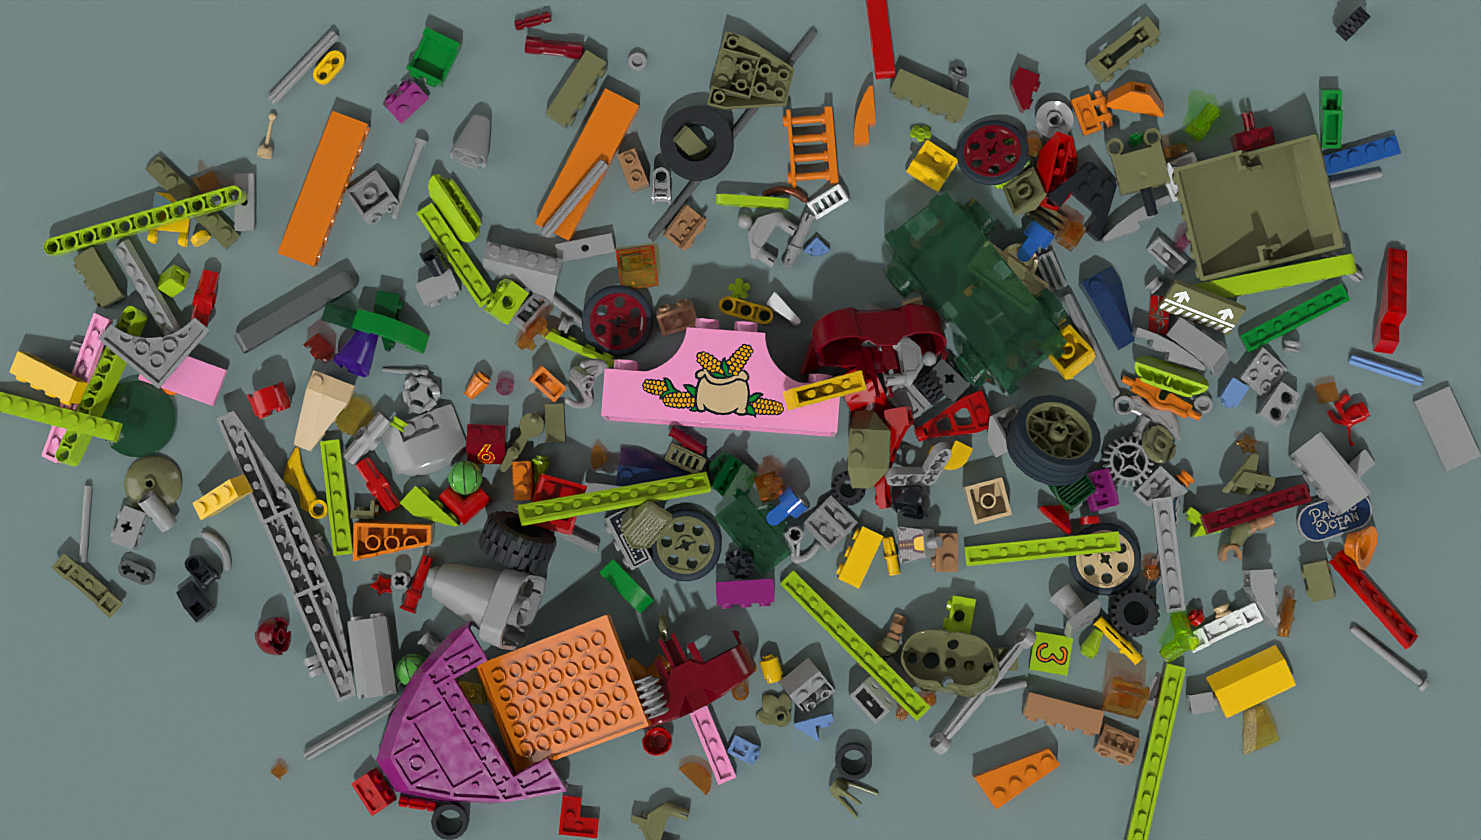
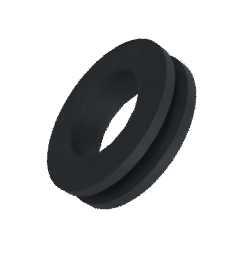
M691 106L679 110L668 119L661 132L660 148L667 165L675 174L687 180L702 181L715 177L726 168L733 155L734 139L727 121L718 112L708 107ZM696 125L705 126L715 134L716 147L712 155L705 160L697 162L689 161L680 154L678 145L673 139L684 126L689 128Z

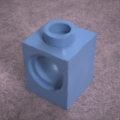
M1232 377L1228 380L1217 398L1221 400L1220 403L1229 409L1231 407L1235 408L1239 405L1249 387Z

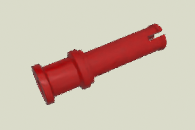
M422 555L410 589L406 590L405 593L407 595L403 605H400V609L416 614L417 611L415 609L419 599H422L421 590L434 561L433 558Z

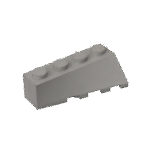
M487 242L483 256V268L503 278H508L517 285L524 286L530 289L531 292L537 295L540 294L553 302L562 271V259Z

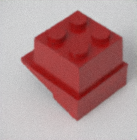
M540 474L532 503L584 494L587 486ZM577 516L530 525L571 535Z

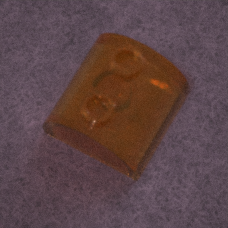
M1119 676L1110 677L1104 691L1101 710L1138 720L1149 699L1150 688L1138 681L1129 682Z

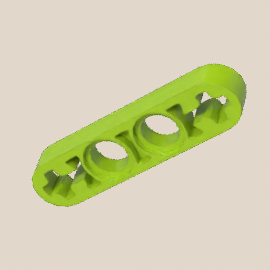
M716 194L715 204L720 206L788 210L790 199Z

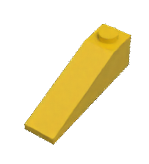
M857 371L784 391L783 395L787 410L790 411L863 391L867 388L862 371Z

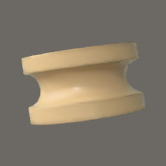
M1229 603L1212 609L1216 612L1215 618L1232 613V610L1228 609Z

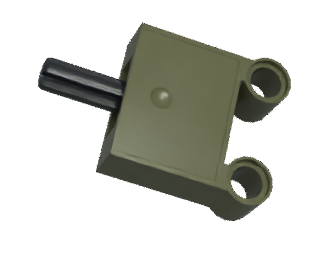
M1150 128L1144 134L1143 143L1148 148L1122 154L1124 145L1120 139L1112 138L1106 145V153L1111 158L1120 196L1141 192L1148 217L1158 214L1152 188L1167 185L1171 182L1160 143L1161 133L1156 128ZM1155 134L1157 141L1149 142L1147 135ZM1111 144H1117L1119 145L1120 150L1118 152H1112L1110 151L1109 146Z

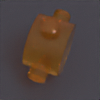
M277 763V766L271 770V774L277 777V780H281V777L288 773V770L281 766V763Z

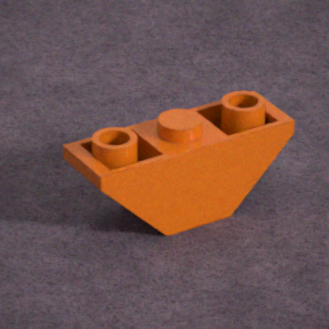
M1130 81L1107 94L1106 107H1111L1115 110H1126L1132 113L1147 114L1152 117H1163L1164 104L1150 84Z

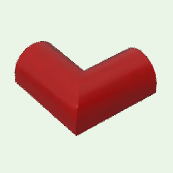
M451 486L438 497L453 515L459 519L463 526L492 501L481 487L471 493L466 499L462 494L454 491Z

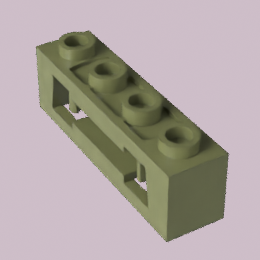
M1147 16L1090 60L1085 67L1099 84L1103 81L1107 83L1115 76L1113 74L1118 69L1122 71L1129 66L1130 63L1128 61L1133 57L1138 59L1145 53L1143 50L1147 46L1152 48L1156 45L1162 33ZM1141 30L1135 37L1138 44L1116 60L1108 70L1107 67L1113 63L1109 57L1131 41L1135 36L1134 34Z

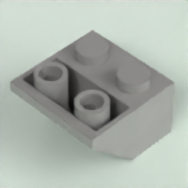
M809 658L779 681V684L805 715L814 710L835 692L834 688Z

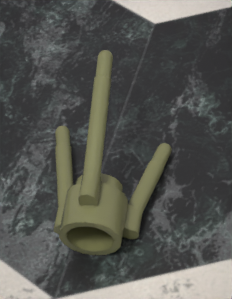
M837 777L829 791L832 792L833 797L857 818L858 815L840 796L843 797L845 795L858 805H861L862 802L847 792L849 787L846 785L876 796L878 792L848 781L844 777L842 780Z

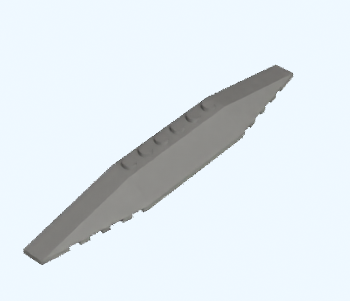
M235 411L216 418L240 476L245 474L253 490L249 497L293 593V599L338 703L357 695L337 599L290 490Z

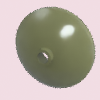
M161 456L140 458L130 466L124 480L125 494L134 507L143 511L137 502L144 494L153 491L169 509L176 503L182 491L180 471L173 462ZM149 480L153 482L152 487L147 486Z

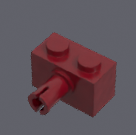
M1253 111L1241 114L1245 131L1230 137L1233 152L1240 150L1251 152L1276 145L1272 126L1258 129L1255 125Z

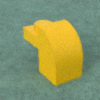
M955 440L951 447L952 455L943 470L951 471L962 467L967 462L973 448ZM930 446L927 454H930L934 446Z

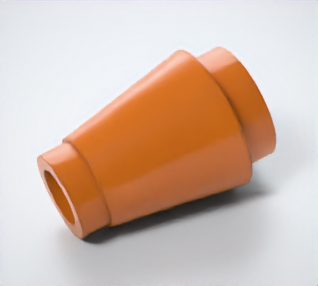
M478 371V373L473 375L464 394L473 400L490 385L491 379L482 371Z

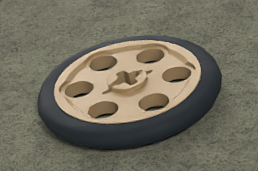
M1098 523L1083 529L1078 534L1088 535L1119 531L1120 543L1126 546V551L1123 554L1117 552L1101 553L1104 556L1109 555V565L1105 562H1100L1102 559L1100 553L1092 554L1088 557L1084 555L1068 557L1070 572L1075 581L1090 593L1106 596L1118 594L1126 590L1139 574L1141 568L1139 545L1135 538L1121 526L1112 523ZM1125 562L1128 565V570L1125 573L1119 572L1117 569L1118 563ZM1086 565L1094 567L1093 575L1088 576L1084 573ZM1102 574H1111L1112 581L1109 584L1103 583L1101 580Z

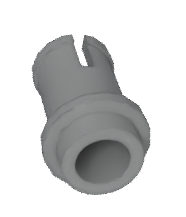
M1139 416L1136 428L1131 433L1133 439L1139 438V441L1142 442V435L1148 429L1151 422L1149 418Z
M317 534L310 537L319 559L323 557L320 549L324 556L329 554L322 541L323 536L320 537Z

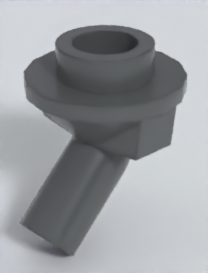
M961 66L950 67L948 73L949 77L952 78L949 90L955 93L957 92L958 82H964L967 77L966 70Z

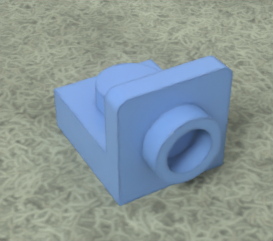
M735 735L727 753L744 762L754 764L760 756L761 746Z

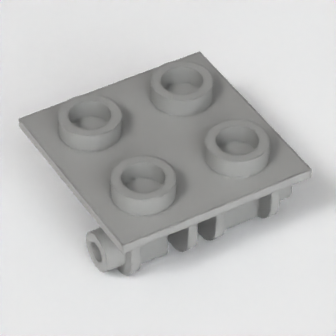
M1262 347L1260 351L1256 352L1255 357L1249 361L1250 364L1246 365L1247 368L1239 375L1240 378L1238 380L1243 384L1246 383L1265 400L1287 371V368Z

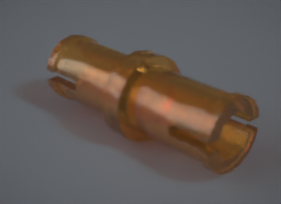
M1284 598L1285 601L1282 614H1280L1281 620L1277 636L1289 638L1292 621L1295 620L1293 616L1297 600Z

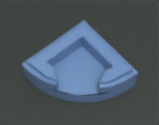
M816 237L803 251L811 256H822L828 253L830 249Z

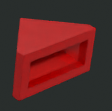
M812 339L799 373L802 376L821 367L815 356Z
M1062 505L1040 506L1037 509L1065 534L1071 532L1069 515Z

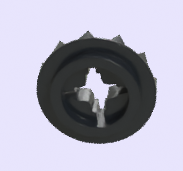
M735 549L728 553L725 559V568H728L729 574L735 576V579L742 578L743 580L753 573L754 560L748 552L742 549ZM740 559V565L743 567L738 570V565L735 563Z

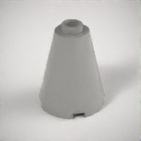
M481 113L473 115L452 147L449 155L452 159L456 157L458 159L457 163L474 169H478V166H482V169L486 167L491 124L486 115Z

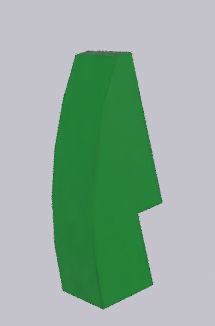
M1320 88L1319 127L1321 148H1341L1343 110L1341 109L1342 90L1339 88Z
M614 559L599 572L640 614L654 601Z

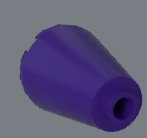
M357 330L337 353L333 360L334 363L341 368L344 365L348 369L347 372L356 376L368 377L379 335L367 334Z

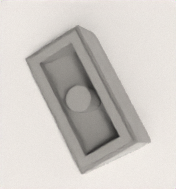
M1162 233L1146 249L1174 275L1189 260V257Z
M1361 449L1347 464L1360 478L1375 462L1366 449Z

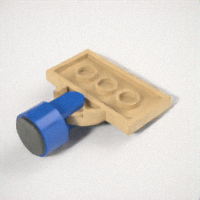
M1031 220L1023 231V234L1028 237L1024 244H1013L1002 251L987 240L965 270V272L1026 316L1049 287L1048 283L1034 274L1038 265L1035 252L1039 246L1046 250L1055 238L1051 230L1036 220ZM1000 261L1010 271V276L1002 283L992 272L993 267Z

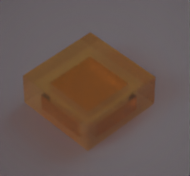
M1335 381L1315 386L1319 405L1339 400Z

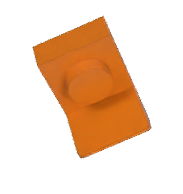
M542 365L529 378L553 402L567 389Z

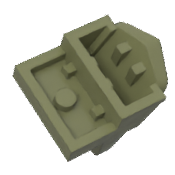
M1254 452L1247 456L1246 461L1228 484L1222 488V492L1249 496L1252 490L1269 493L1274 486L1275 478L1271 477V474L1261 472L1256 474L1259 453Z
M647 501L641 505L628 507V511L622 516L620 530L624 532V537L631 548L647 549L652 547L661 536V533L671 523L673 515L655 503Z

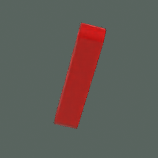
M865 0L876 80L895 78L886 0Z

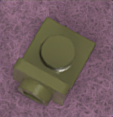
M371 499L370 511H368V507H356V510H351L350 518L376 520V515L380 514V504H377V500Z

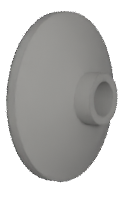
M1049 101L1039 108L1035 122L1039 132L1045 137L1051 138L1056 132L1068 134L1072 129L1074 117L1071 109L1065 103ZM1055 118L1057 120V123L1052 124L1050 122V119Z

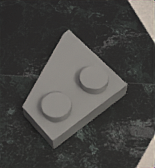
M1160 466L1134 494L1148 507L1152 505V498L1172 496L1174 498L1186 494L1188 491Z

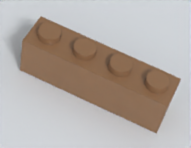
M1028 691L1022 714L1026 715L1027 720L1037 722V719L1045 720L1044 724L1056 727V723L1064 725L1063 729L1074 732L1075 728L1080 729L1082 734L1092 737L1094 733H1100L1105 713L1098 709Z

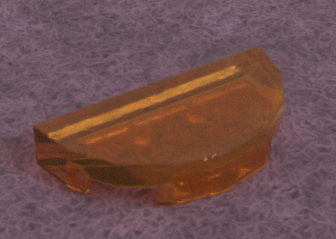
M686 763L678 768L705 795L708 794L712 781L706 767L699 763Z

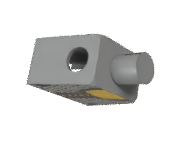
M913 526L897 527L900 564L914 563L934 557L936 555L935 548H941L942 546L941 537H934L933 529Z

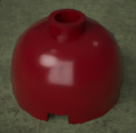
M269 617L259 624L255 632V640L261 651L270 655H283V652H287L291 643V631L287 632L286 625H289V622L286 618Z

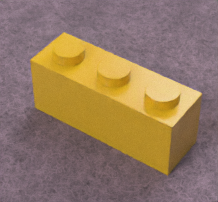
M244 474L227 480L192 504L200 519L203 520L217 515L253 492Z
M863 526L861 529L857 528L852 538L855 542L852 547L848 546L844 555L847 559L844 564L840 563L836 574L839 575L837 579L859 589L883 536Z

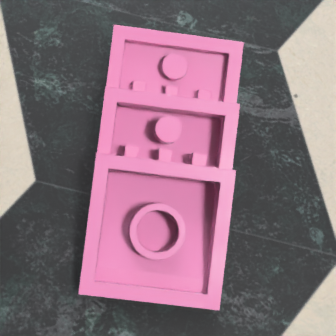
M188 356L161 388L214 406L227 370ZM139 375V380L152 384L144 376Z

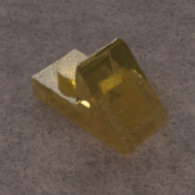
M465 680L458 681L470 703L485 705L487 696L482 684Z

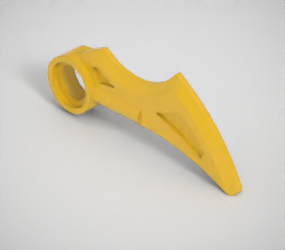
M296 447L286 465L283 482L297 490L300 497V507L316 519L325 518L328 515V505L325 501L318 500L302 467L300 448ZM317 504H322L324 507V511L320 515L314 512V507Z

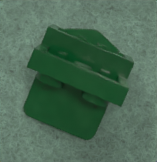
M726 450L708 461L707 476L711 488L728 500L734 497L739 501H743L757 480L758 474Z
M1087 473L1077 482L1069 485H1047L1068 514L1083 505L1081 502L1097 490Z

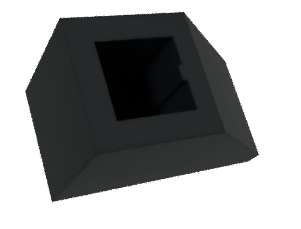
M192 580L176 592L184 609L196 623L202 622L216 610Z

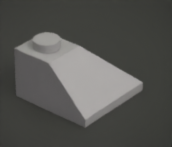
M1016 404L990 416L987 442L995 457L1008 452L1006 436L1010 425L1019 411Z

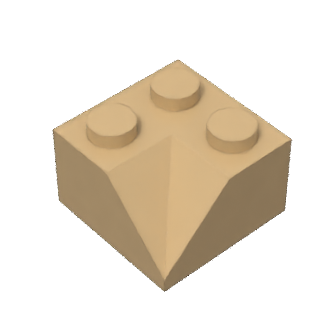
M1002 477L963 487L967 506L974 524L1012 515Z

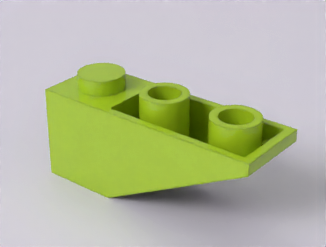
M415 486L400 502L413 516L454 527L460 526L457 523L459 519L451 512L447 514L443 510L445 506L437 499L433 501L429 497L431 493L423 486L420 488Z

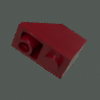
M1018 67L1009 87L1020 113H1024L1025 109H1030L1034 100L1031 98L1033 91L1037 93L1041 84L1038 81L1040 75L1022 67Z

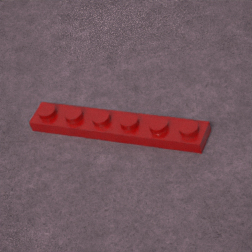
M1342 549L1339 550L1329 563L1406 650L1411 647L1419 636L1363 572L1358 569L1349 556Z

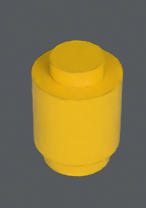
M773 654L763 656L762 661L759 663L764 679L767 680L768 684L782 680L783 672L778 656H773Z

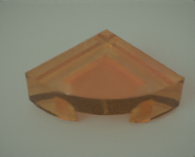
M598 444L593 448L590 460L593 470L596 471L610 459Z

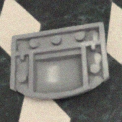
M452 404L405 421L408 426L404 427V433L391 426L382 435L397 475L420 476L436 472L456 461L463 450H466V439Z

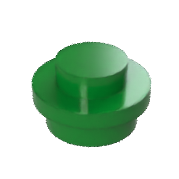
M1136 131L1130 135V140L1127 142L1128 145L1131 144L1132 147H1135L1142 143L1144 132L1139 133V131Z

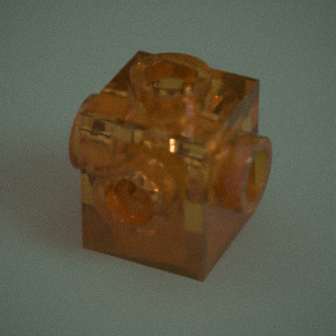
M775 470L753 478L762 504L777 499L782 493L781 488L785 487L781 476L777 478Z

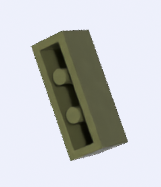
M92 246L73 258L76 263L74 268L78 274H82L85 278L83 282L89 291H93L95 295L93 299L99 307L102 306L108 309L126 298V295L97 248Z

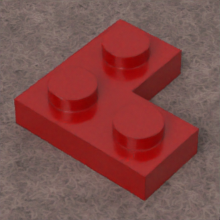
M562 796L558 835L587 838L598 837L599 818L580 816L582 797Z

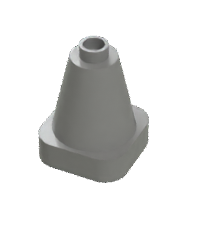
M447 562L442 567L435 566L432 568L427 578V587L432 589L434 599L465 621H471L472 626L479 630L481 641L501 649L517 650L523 646L530 633L545 592L546 580L536 574L526 573L525 571L520 572L508 567L505 570Z

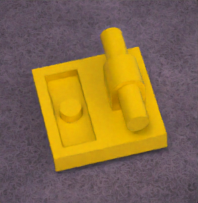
M926 140L906 173L938 193L958 163V160L929 140Z

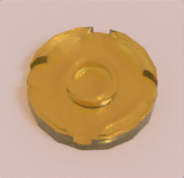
M351 398L348 406L342 409L335 422L343 433L355 436L361 427L369 424L373 419L374 413L366 401L359 398Z

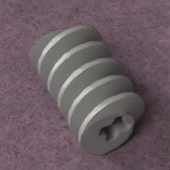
M653 675L634 681V684H641L636 690L643 691L639 699H646L641 705L648 706L644 714H651V716L647 719L669 711V707H662L667 701L660 699L664 696V692H658L662 686L655 684L659 677H653Z

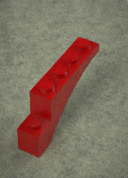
M1388 248L1386 251L1383 294L1374 334L1373 351L1393 354L1399 344V326L1407 314V251Z
M911 406L884 410L883 422L891 430L889 469L893 467L896 453L910 426L915 425ZM883 476L874 486L876 489L875 503L879 506V509L891 508L892 504L891 486L887 484L886 478Z

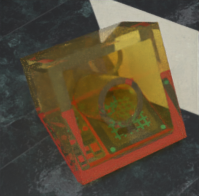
M653 245L616 250L620 285L633 289L659 286Z

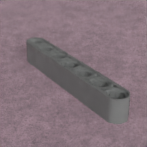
M345 270L237 333L234 338L243 354L248 353L352 292L358 286L350 272Z

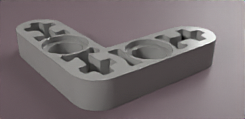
M947 442L936 444L922 467L890 468L884 475L887 484L890 486H928L934 484L952 455L949 444Z

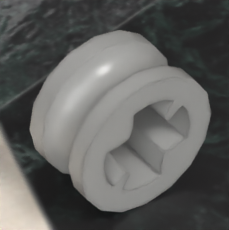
M1158 276L1145 287L1150 289L1151 294L1164 283L1159 281Z
M564 316L558 331H563L567 335L574 320H568L567 316Z
M1284 341L1286 346L1283 348V351L1300 353L1299 347L1301 343Z

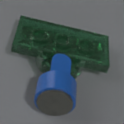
M791 485L778 496L781 502L778 506L769 503L756 507L744 492L714 517L739 549L745 550L752 556L754 567L762 577L793 553L781 538L787 528V516L791 515L794 518H798L810 508L809 500L797 486Z

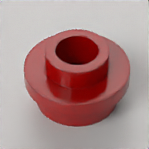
M1191 610L1187 615V623L1194 627L1200 625L1205 619L1203 610Z

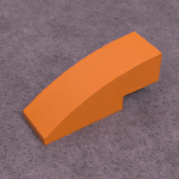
M873 86L868 87L858 108L854 124L853 147L869 146L868 127H875L876 124Z

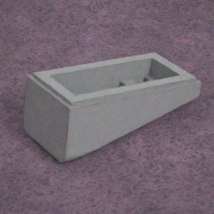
M532 293L520 306L511 322L523 332H526L550 304V301L540 294ZM534 298L541 302L542 305L540 306L535 301H533ZM529 304L536 308L537 311L535 312L533 309H531L529 307ZM526 310L532 316H527L523 311ZM519 316L522 317V318L526 321V323L523 322V321L519 318Z

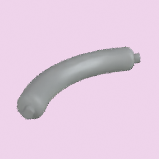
M208 531L202 532L203 538L211 541L219 549L223 559V569L225 572H228L231 569V559L225 544L216 535Z

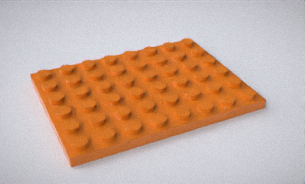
M610 614L476 666L515 773L522 771L547 756L550 761H554L651 725L650 719H647L649 718L648 714H644L646 708L641 705L643 700L639 699L640 692L636 690L638 688L637 684H634L635 679Z

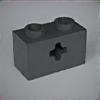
M941 359L928 375L953 403L970 386L968 383L969 379L963 373L958 374L954 370L955 366L948 359L945 361ZM945 375H951L953 377L951 379L953 383H945Z

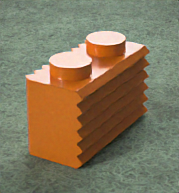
M513 462L512 472L514 474L512 476L514 478L512 480L514 481L513 495L515 496L513 499L515 501L533 500L532 462Z

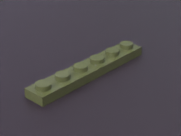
M159 156L145 168L176 201L198 196ZM198 201L196 204V208L199 211L203 207L202 201ZM216 212L194 217L226 250L240 238L239 234Z

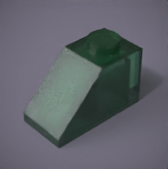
M326 302L321 319L323 322L357 331V329L351 328L357 311Z

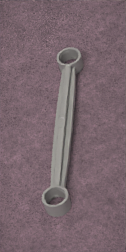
M1022 627L1018 630L1014 637L1015 642L999 660V676L994 685L985 693L969 697L944 731L938 732L932 737L929 744L932 750L939 755L948 751L951 746L952 737L985 700V697L997 685L1022 650L1028 649L1034 644L1036 634L1028 627Z

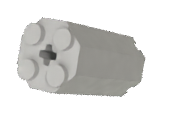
M384 613L370 614V619H365V615L350 617L351 621L347 623L358 699L399 693L388 616H384Z

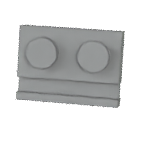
M913 384L910 387L895 385L892 387L893 397H889L888 392L885 394L895 408L911 406L913 419L931 405Z

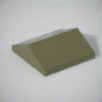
M1031 167L1003 186L1004 194L1015 216L1036 210L1047 195L1035 167Z

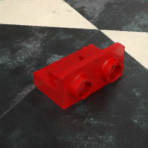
M376 767L351 783L371 816L397 800L393 790Z

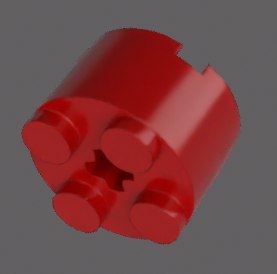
M283 381L247 395L255 417L258 416L259 419L273 415L272 410L276 409L277 412L291 408L290 403L292 402Z

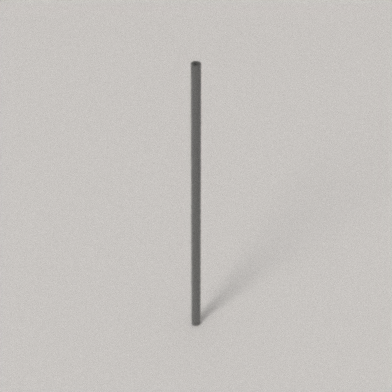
M811 29L785 63L791 67L816 37L817 33ZM759 108L748 109L731 131L733 139L738 136ZM692 181L648 236L651 241L654 242L701 181Z

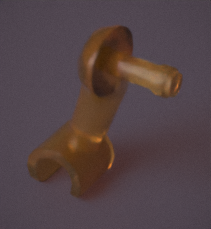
M933 694L921 697L929 706L937 703L936 697ZM901 707L896 713V718L903 721L909 713Z

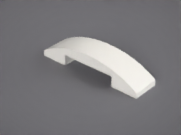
M1254 602L1232 611L1228 615L1219 617L1184 636L1192 652L1195 653L1224 637L1262 621L1263 618Z

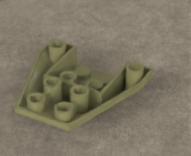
M725 31L707 105L725 110L786 106L795 69L747 37Z

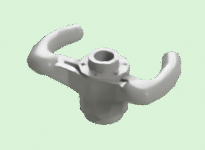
M596 358L582 361L580 366H574L570 370L569 378L580 390L584 400L577 402L571 398H566L565 403L576 409H583L593 404L594 398L592 397L591 390L597 376L604 373L605 369H607V362Z
M781 522L777 525H770L772 529L782 532L791 547L790 559L796 564L811 559L821 547L816 542L807 553L800 555V543L804 538L802 528L796 525L788 526ZM793 531L798 533V537L796 539L791 538V533Z

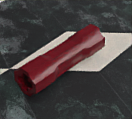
M526 36L525 53L561 56L580 60L583 56L584 44L582 42H564Z

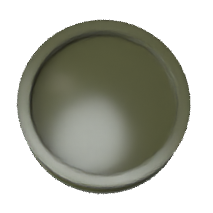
M667 613L659 614V640H667Z

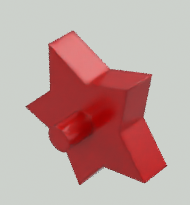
M379 575L378 580L372 583L371 587L377 590L378 596L384 592L392 593L390 587L392 580L384 579Z

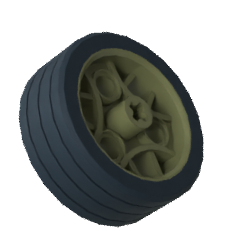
M1044 395L1032 398L1022 405L1008 429L1006 445L1010 458L1025 475L1046 485L1063 486L1077 482L1085 475L1100 450L1101 436L1094 419L1080 405L1060 396Z

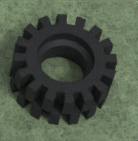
M1359 6L1335 32L1347 41L1371 16Z
M920 370L912 384L931 405H934L944 394L933 379L923 370Z
M849 471L842 472L834 478L831 492L838 503L845 506L855 505L865 496L866 488H856V492L851 496L844 495L841 491V486L845 481H850Z

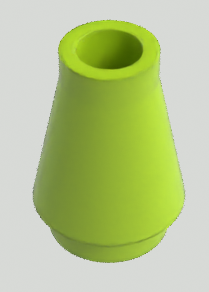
M1093 629L1080 646V653L1094 659L1095 655H1098L1103 633Z

